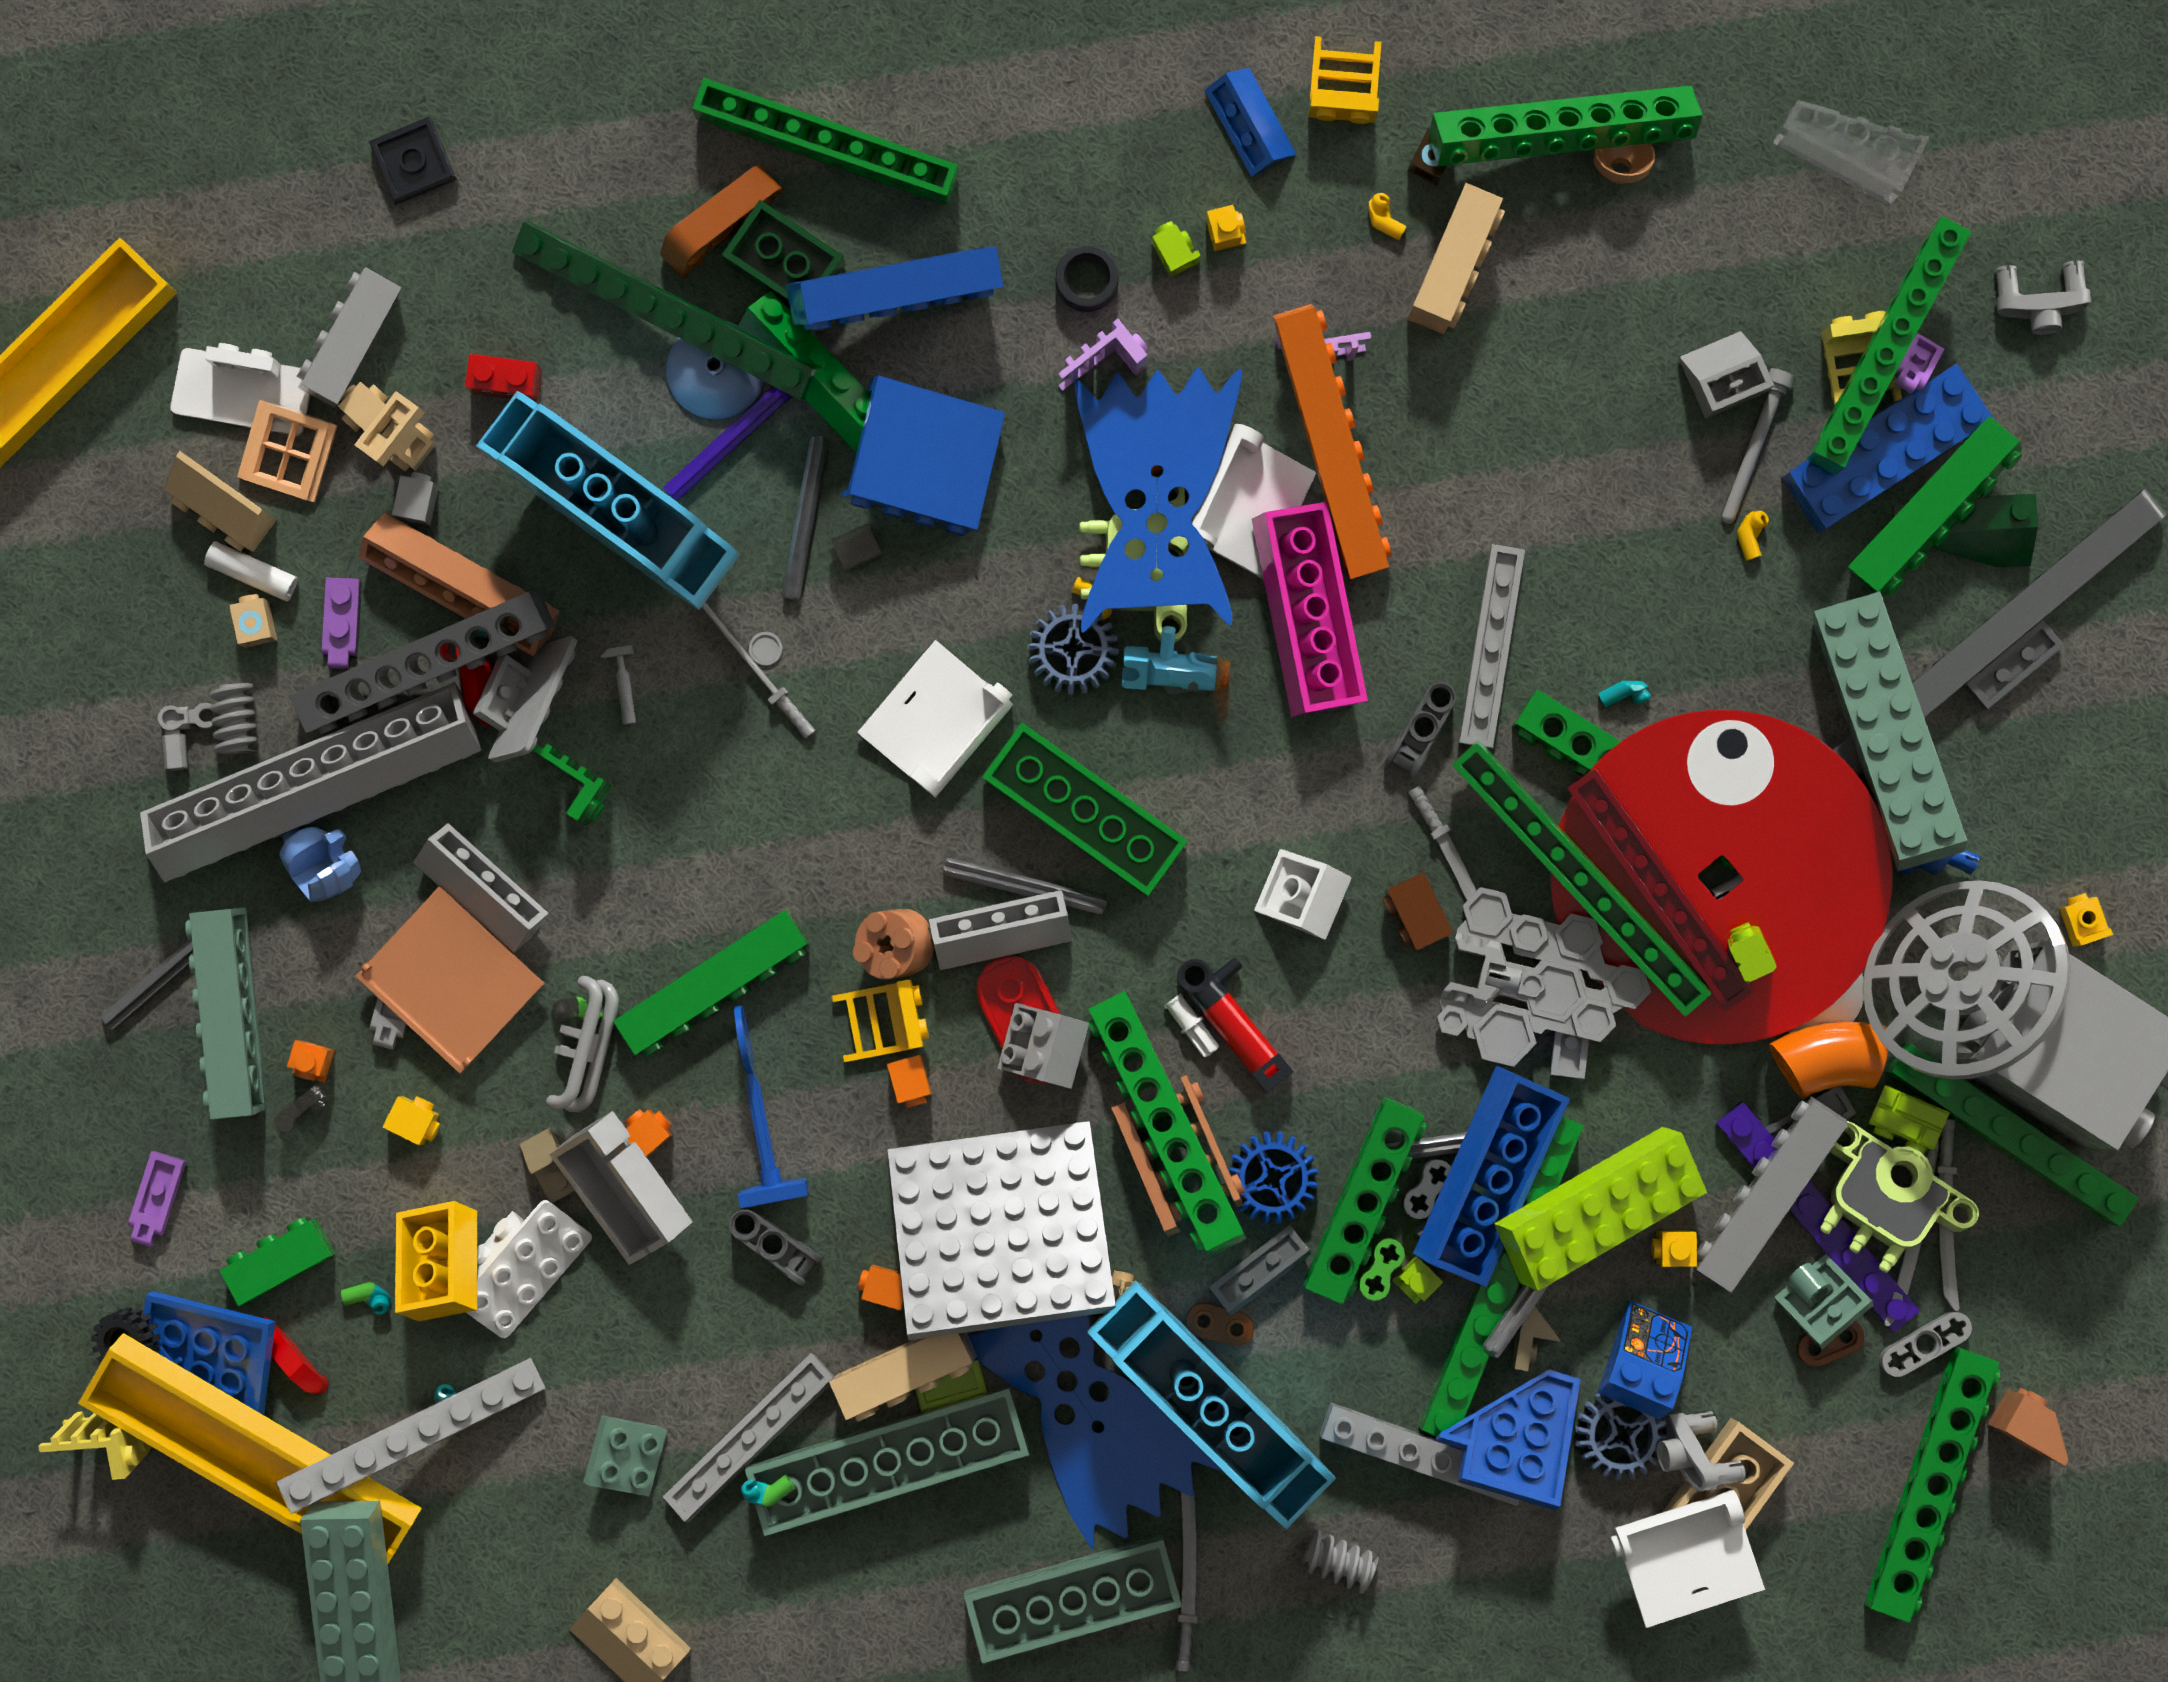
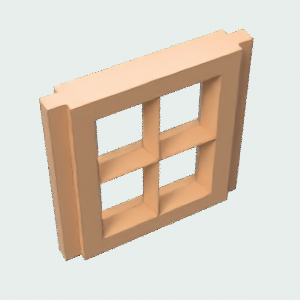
M259 400L237 477L304 500L316 502L338 425L271 402ZM274 417L292 422L285 447L268 441ZM298 425L316 430L310 454L292 449ZM265 448L283 453L277 477L259 472ZM289 456L307 461L301 485L283 480Z

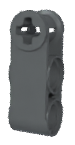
M1437 682L1425 691L1401 736L1395 741L1385 759V763H1394L1410 772V777L1415 778L1429 753L1428 750L1455 704L1456 693L1453 687L1444 682ZM1441 689L1447 693L1448 703L1445 707H1436L1431 702L1430 696L1433 690ZM1424 718L1431 723L1432 731L1429 736L1421 737L1416 734L1414 730L1416 720ZM1400 753H1402V754H1404L1405 756H1407V757L1413 759V761H1411V760L1407 759L1406 757L1400 755Z
M751 1208L738 1209L729 1221L730 1231L735 1238L775 1265L784 1275L801 1286L805 1285V1277L815 1263H820L823 1260L814 1250L801 1241L795 1240ZM739 1216H751L755 1222V1228L749 1233L739 1231L736 1226V1220ZM768 1235L779 1236L783 1243L782 1249L776 1253L767 1251L764 1247V1238ZM805 1257L806 1259L803 1262V1264L800 1266L798 1270H796V1267L798 1266L800 1261Z

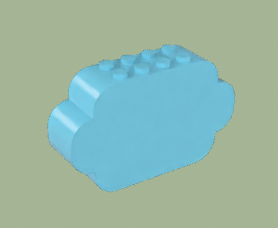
M519 391L514 394L476 445L483 454L547 504L675 596L677 595L697 610H700L740 556L730 544L710 530L701 520L560 416L542 404H537Z
M1135 1280L1115 1301L1116 1307L1103 1313L1087 1332L1113 1359L1117 1366L1254 1502L1265 1509L1284 1528L1288 1529L1336 1479L1335 1476L1194 1334Z

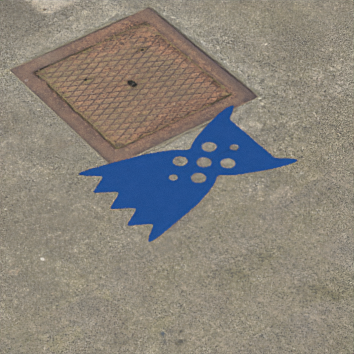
M1200 368L1195 369L1183 390L1177 395L1159 370L1154 373L1139 397L1132 393L1120 373L1115 374L1100 400H1096L1079 380L1076 379L1074 381L1077 404L1095 473L1111 508L1122 521V528L1110 543L1090 590L1081 620L1082 633L1093 624L1102 611L1115 608L1209 604L1227 624H1232L1231 607L1223 582L1203 537L1192 525L1191 521L1193 515L1202 505L1221 462L1242 379L1241 369H1238L1229 378L1218 393L1212 389ZM1156 465L1162 466L1164 470L1162 476H1152V467ZM1183 487L1188 491L1189 500L1184 506L1174 507L1169 503L1168 495L1173 488ZM1138 489L1144 492L1146 502L1140 509H1130L1125 503V497L1131 490ZM1154 513H1161L1167 518V527L1160 533H1152L1146 525L1147 519ZM1178 536L1184 537L1189 542L1187 553L1180 557L1171 555L1168 551V544L1171 539ZM1132 539H1140L1145 544V553L1138 559H1130L1125 554V545ZM1156 567L1163 572V577L1159 581H1153L1150 578V573Z
M1088 1315L987 1329L978 1336L968 1334L977 1354L975 1360H978L982 1365L1018 1390L1040 1399L1042 1429L1051 1467L1069 1514L1092 1551L1094 1547V1526L1096 1524L1107 1528L1125 1539L1128 1537L1126 1513L1128 1504L1136 1506L1156 1517H1160V1483L1193 1496L1191 1462L1222 1470L1141 1389L1120 1375L1095 1364L1093 1360L1094 1341L1087 1332L1091 1327ZM1034 1329L1042 1333V1339L1039 1342H1034L1030 1338V1332ZM1071 1337L1079 1343L1080 1351L1076 1357L1066 1358L1061 1354L1059 1344L1064 1338ZM1032 1360L1038 1361L1044 1366L1045 1375L1042 1380L1031 1381L1026 1377L1025 1366L1028 1362ZM1070 1371L1076 1376L1077 1386L1073 1391L1065 1392L1058 1387L1057 1376L1060 1372ZM1102 1381L1108 1386L1110 1394L1106 1401L1097 1402L1090 1397L1089 1387L1093 1382ZM1067 1404L1073 1408L1075 1418L1071 1424L1063 1425L1056 1420L1054 1411L1058 1405ZM1096 1420L1104 1424V1431L1101 1433H1096L1092 1429V1423Z

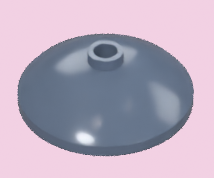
M726 321V322H728V323H730V324H732V325L738 327L737 324L732 323V322H729V321ZM680 338L675 341L668 355L666 376L673 396L683 408L701 418L722 420L743 413L758 399L765 385L764 381ZM711 361H719L720 368L718 370L711 371L708 369Z

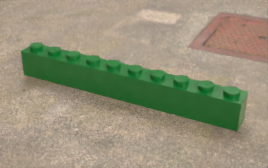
M1479 740L1453 762L1452 766L1685 1017L1711 995L1710 988Z
M1562 1116L1522 1207L1560 1185L1584 1125ZM1505 1248L1500 1255L1487 1287L1476 1284L1418 1426L1421 1430L1438 1436L1442 1431L1465 1418L1490 1356L1483 1351V1343L1512 1303L1520 1283Z

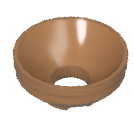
M1652 144L1594 149L1593 159L1597 170L1612 182L1619 184L1640 181L1649 174L1654 165L1655 151ZM1623 163L1630 171L1618 173L1612 168V165Z

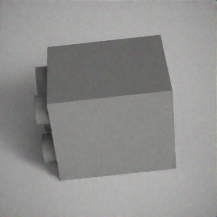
M2052 942L2029 943L2033 955L2034 970L2056 973V959ZM2017 945L2012 946L2003 960L2004 967L2022 968L2020 951ZM2069 954L2071 975L2066 1003L2057 1023L2047 1037L2029 1055L2012 1066L1991 1075L1973 1078V1080L2077 1147L2119 1150L2123 1143L2130 1148H2134L2146 1136L2155 1119V1114L2145 1108L2159 1085L2168 1090V1017ZM2003 981L1998 994L1992 1000L2001 1011L2006 1008L2013 998L2019 983ZM2031 985L2030 992L2023 1006L2010 1020L2023 1037L2042 1016L2051 998L2053 987ZM1982 1010L1971 1013L1959 1031L1976 1028L1989 1022L1990 1019ZM1999 1030L1979 1040L1957 1043V1064H1968L1988 1059L2002 1053L2012 1045Z

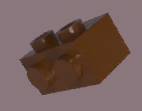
M1424 872L1384 891L1387 896L1382 899L1390 917H1397L1402 927L1397 932L1405 948L1411 946L1413 952L1453 934Z

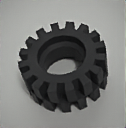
M132 1307L119 1309L99 1320L100 1323L95 1325L93 1329L97 1333L91 1336V1342H97V1345L92 1347L93 1353L99 1351L101 1354L96 1359L99 1363L102 1362L109 1348L117 1341L120 1328L127 1330L134 1340L155 1352L159 1351L160 1345L154 1343L160 1340V1333H153V1330L158 1328L156 1322L150 1325L148 1321L152 1317L148 1313L141 1316L143 1310L139 1308L132 1310Z

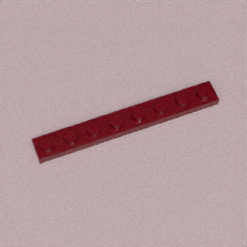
M1596 768L1570 785L1567 789L1725 1011L1753 993L1754 989L1748 981H1744L1737 965Z

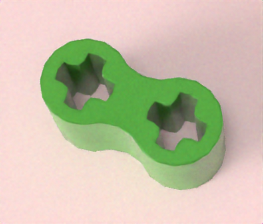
M1386 1237L1379 1239L1373 1245L1371 1264L1359 1275L1357 1284L1360 1293L1367 1299L1373 1301L1381 1300L1389 1293L1391 1273L1402 1264L1405 1257L1404 1248L1401 1243ZM1390 1244H1393L1392 1251L1397 1254L1394 1260L1389 1258L1385 1263L1383 1262L1384 1256L1380 1254V1249L1382 1247L1388 1248ZM1378 1275V1282L1382 1284V1288L1380 1291L1374 1289L1372 1293H1368L1369 1287L1365 1284L1367 1278L1374 1279Z

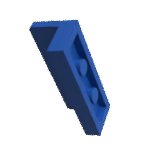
M1249 68L1225 73L1204 90L1251 177L1263 173L1276 162L1290 159L1296 154Z

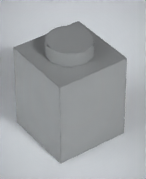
M412 472L411 477L400 475L392 515L395 518L428 526L431 525L439 489L434 482H431V476Z

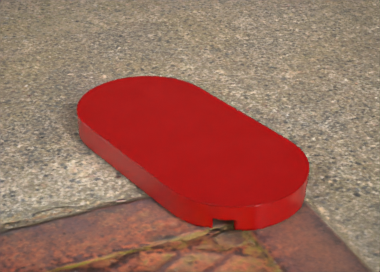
M999 957L987 964L978 978L976 992L979 1004L1002 1049L1015 1003L1060 1014L1038 969L1021 957ZM1017 1074L1019 1077L1023 1078L1024 1080L1030 1083H1048Z

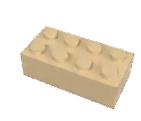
M1465 183L1407 318L1408 320L1443 335L1448 327L1455 328L1466 304L1460 301L1461 297L1468 298L1479 272L1473 270L1474 266L1481 267L1492 241L1486 238L1487 236L1494 237L1505 213L1504 210L1499 209L1503 198Z
M967 1332L915 1339L837 1374L829 1383L845 1419L848 1420L855 1416L858 1422L874 1415L875 1411L879 1410V1405L885 1402L889 1408L907 1400V1397L910 1396V1391L918 1388L919 1393H923L938 1386V1383L942 1381L941 1377L949 1374L951 1379H954L969 1372L970 1368L973 1367L972 1363L976 1359L977 1354Z
M1730 1418L1705 1452V1455L1709 1462L1713 1464L1740 1460L1742 1462L1741 1466L1743 1465L1745 1468V1481L1717 1486L1714 1490L1700 1492L1686 1479L1663 1512L1734 1490L1744 1513L1745 1524L1743 1525L1746 1531L1794 1462L1740 1422Z

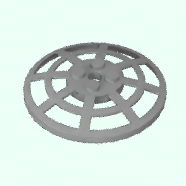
M1980 880L1957 882L1941 886L1919 896L1904 906L1887 923L1883 934L1875 942L1869 954L1864 972L1863 997L1865 1011L1871 1027L1881 1043L1898 1060L1912 1069L1932 1077L1945 1079H1973L1991 1075L2012 1066L2029 1055L2047 1037L2057 1023L2065 1006L2070 987L2071 964L2068 947L2060 928L2047 910L2035 899L2016 888L2001 883ZM1984 889L1993 890L2013 897L2025 904L2032 912L2013 922L2000 912L1979 905ZM1969 890L1964 906L1941 910L1926 919H1923L1917 912V909L1924 904L1943 895ZM1962 916L1958 933L1939 938L1931 928L1932 925L1942 920ZM1976 916L1993 920L2004 927L2003 930L1988 940L1973 933ZM1906 919L1913 929L1899 945L1892 964L1876 966L1877 959L1885 942L1896 927ZM2040 923H2043L2047 929L2054 947L2056 973L2034 970L2032 950L2023 933ZM1920 936L1929 947L1920 963L1902 964L1908 949ZM2014 939L2020 951L2022 968L2004 967L1997 950ZM1962 966L1969 968L1965 979L1961 981L1953 980V973L1957 968ZM1918 977V984L1922 993L1906 1006L1901 995L1900 978ZM1890 978L1891 998L1899 1015L1884 1029L1873 1004L1872 980ZM2003 981L2019 983L2013 998L2006 1008L2001 1011L1992 1000L1998 994ZM2032 984L2053 987L2051 998L2042 1016L2023 1037L2010 1020L2023 1006ZM1932 1004L1936 1009L1945 1013L1944 1030L1929 1027L1917 1020L1916 1017ZM1982 1010L1990 1019L1989 1022L1976 1028L1958 1031L1960 1015H1968ZM1909 1026L1923 1037L1943 1042L1942 1064L1916 1057L1901 1048L1894 1040ZM1999 1030L2012 1045L2002 1053L1988 1059L1968 1064H1957V1043L1979 1040Z

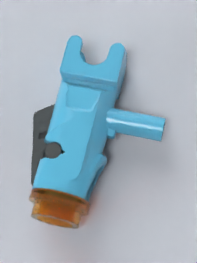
M1165 626L1162 628L1160 653H1151L1148 647L1126 646L1124 648L1125 667L1122 669V686L1124 688L1145 690L1146 685L1163 686L1169 694H1177L1191 691L1220 690V687L1229 686L1230 660H1222V656L1215 657L1191 652L1189 655L1177 654V651H1174L1176 631L1174 627Z

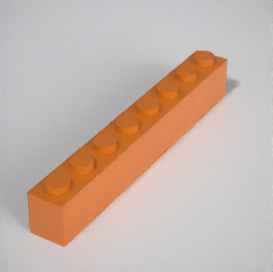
M1309 304L1274 315L1272 318L1325 501L1328 502L1332 526L1346 573L1350 579L1388 568L1387 558L1392 556L1387 537L1381 538L1378 526L1383 524L1378 505L1372 506L1369 494L1374 492L1369 474L1362 473L1360 461L1365 460L1359 440L1354 442L1350 429L1355 428V422L1350 408L1344 410L1341 397L1346 395L1341 376L1335 377L1332 364L1337 363L1332 344H1326L1322 331L1327 330V324L1323 311H1316L1315 306Z

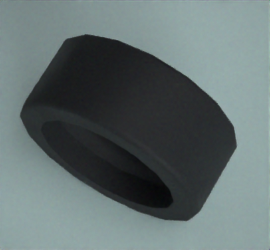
M1082 245L1070 249L1061 257L1056 267L1055 285L1059 297L1067 306L1081 312H1093L1102 309L1112 301L1118 288L1119 272L1114 259L1105 250L1096 246ZM1093 260L1103 267L1107 280L1100 294L1092 298H1081L1070 290L1067 283V274L1076 262Z

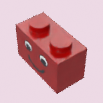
M469 353L465 388L471 394L511 399L519 391L537 403L542 369L536 362Z

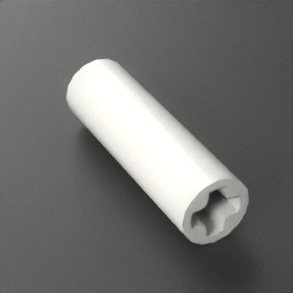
M217 541L212 543L205 556V566L284 601L290 600L298 583V577Z

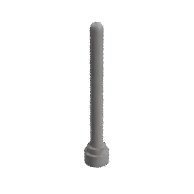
M1771 368L1769 371L1775 386L1769 390L1723 511L1722 520L1726 524H1731L1736 518L1781 396H1785L1787 391H1791L1796 379L1794 375L1783 370Z

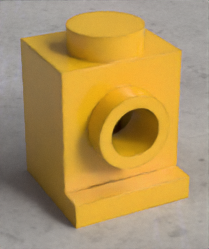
M1234 205L1207 211L1206 223L1214 252L1246 244L1244 220L1241 213L1235 212Z
M2086 893L2066 899L2068 906L2059 908L2072 947L2082 946L2113 935L2111 928H2108L2098 897L2088 898ZM2085 912H2089L2092 920L2090 924L2084 923L2082 919Z

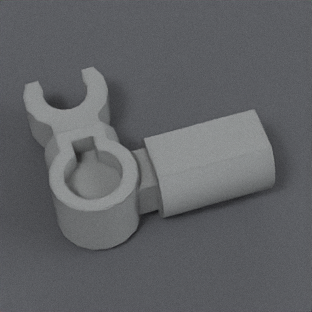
M201 703L191 710L189 706L176 707L169 705L160 710L158 721L166 731V735L162 736L165 771L188 769L186 735L181 734V730L191 729V725H198L202 729L215 727L211 721L203 722L201 720V713L205 710H211L212 704Z

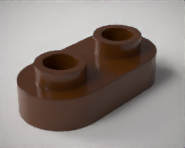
M1208 1303L1194 1305L1188 1311L1186 1317L1187 1327L1195 1336L1231 1346L1246 1344L1251 1339L1254 1331L1253 1323L1246 1314L1238 1311L1233 1316H1230L1225 1308ZM1202 1314L1210 1317V1323L1206 1327H1201L1197 1324V1319ZM1240 1323L1243 1326V1331L1240 1335L1235 1336L1231 1334L1230 1327L1232 1324Z
M1854 1322L1847 1328L1851 1334L1847 1342H1842L1838 1335L1823 1349L1819 1347V1351L1815 1355H1811L1808 1352L1809 1344L1814 1341L1805 1333L1797 1342V1355L1802 1362L1810 1366L1819 1367L1858 1351L1864 1343V1331L1857 1322Z

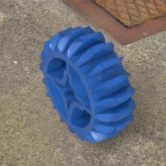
M1264 1132V1143L1259 1144L1257 1137L1253 1135L1250 1137L1251 1143L1254 1146L1252 1149H1249L1244 1143L1239 1145V1148L1246 1154L1243 1158L1232 1154L1231 1159L1240 1164L1238 1169L1228 1167L1230 1174H1238L1246 1192L1240 1195V1197L1244 1198L1243 1205L1238 1207L1239 1210L1244 1211L1251 1205L1253 1208L1250 1211L1249 1217L1255 1219L1258 1212L1261 1211L1263 1212V1223H1268L1270 1213H1274L1275 1221L1279 1224L1282 1223L1281 1212L1286 1211L1288 1218L1293 1220L1295 1219V1214L1291 1208L1296 1205L1301 1212H1304L1306 1207L1300 1200L1303 1197L1309 1201L1314 1200V1196L1307 1193L1306 1189L1307 1186L1318 1188V1183L1308 1181V1175H1317L1319 1172L1317 1168L1307 1169L1306 1165L1312 1163L1315 1158L1313 1155L1307 1156L1304 1159L1301 1157V1154L1307 1149L1305 1144L1300 1145L1295 1150L1292 1148L1296 1142L1295 1137L1291 1136L1287 1143L1283 1144L1282 1132H1277L1275 1142H1271L1269 1132ZM1265 1150H1283L1290 1154L1295 1161L1284 1166H1275ZM1256 1155L1261 1166V1174L1257 1179L1245 1185L1247 1165ZM1265 1161L1269 1168H1274V1172L1278 1169L1280 1172L1289 1169L1278 1178L1280 1194L1276 1187H1272L1271 1183L1268 1186L1265 1183L1257 1186L1268 1176ZM1300 1170L1299 1188L1296 1194L1289 1200L1284 1187L1285 1181L1290 1175ZM1263 1189H1270L1277 1197L1280 1205L1266 1206L1260 1204L1250 1194Z

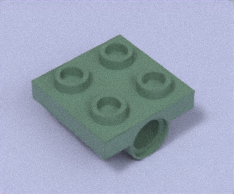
M1827 1254L1822 1256L1813 1265L1806 1263L1800 1266L1790 1276L1788 1286L1774 1297L1784 1311L1821 1349L1874 1306L1872 1300Z
M601 1415L583 1483L593 1487L650 1496L667 1429Z

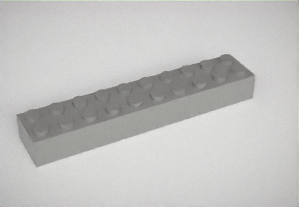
M453 682L145 810L140 815L146 855L163 882H167L174 878L182 877L188 872L205 865L216 863L220 859L236 852L245 851L265 840L276 838L301 825L310 824L325 815L341 811L361 800L372 798L378 793L397 785H403L426 773L437 771L450 763L466 759L472 754L481 751L471 711L466 707L464 697L456 682Z

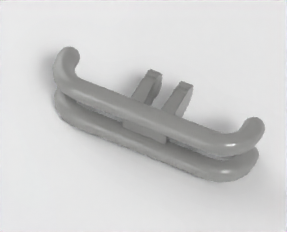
M581 976L577 980L578 987L586 990L589 994V1002L582 1029L561 1025L559 1031L565 1036L578 1038L579 1041L576 1050L564 1045H556L554 1053L574 1058L565 1092L560 1096L550 1095L546 1099L547 1106L552 1109H565L568 1112L583 1111L593 1102L597 1092L614 1027L613 1021L616 1019L619 998L617 990L612 984L605 980L596 981L588 976ZM604 995L606 1000L598 1034H596L595 1030ZM587 1062H590L583 1092L581 1096L577 1098L582 1084Z

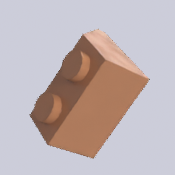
M2019 1388L2018 1392L2007 1389L1988 1425L2046 1459L2066 1466L2068 1462L2067 1452L2056 1413L2045 1407L2048 1401L2036 1393L2028 1392L2023 1388Z

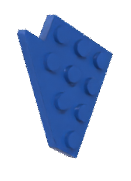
M154 1291L146 1294L143 1315L148 1313L152 1317L148 1323L151 1325L156 1322L158 1328L153 1330V1333H160V1340L154 1342L160 1345L158 1351L160 1355L264 1415L276 1321Z
M1548 1369L1442 1431L1436 1437V1442L1463 1449L1458 1482L1554 1511L1560 1508L1581 1379Z

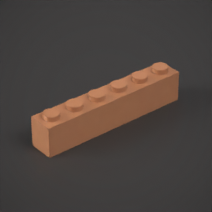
M385 512L363 536L359 559L466 619L527 593L519 586L511 584L490 570L479 566L460 553L454 552L430 536L422 534ZM545 602L556 626L560 611ZM510 616L507 621L508 628L511 632L517 634L520 628L519 622ZM555 626L545 630L548 637L528 644L527 639L515 643L516 647L534 657L551 636Z

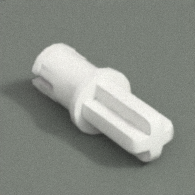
M1182 993L1164 1005L1182 1028L1180 1033H1185L1202 1057H1208L1219 1048L1218 1043L1201 1022L1203 1017L1198 1018L1184 999Z

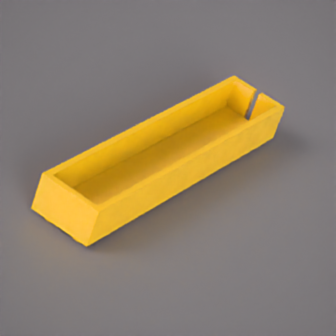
M119 238L0 355V468L177 294L123 239Z
M123 1333L109 1348L78 1404L302 1534L300 1520L309 1506L291 1515L276 1482L330 1456V1454ZM370 1477L318 1501L380 1500L387 1563L390 1562L422 1509Z

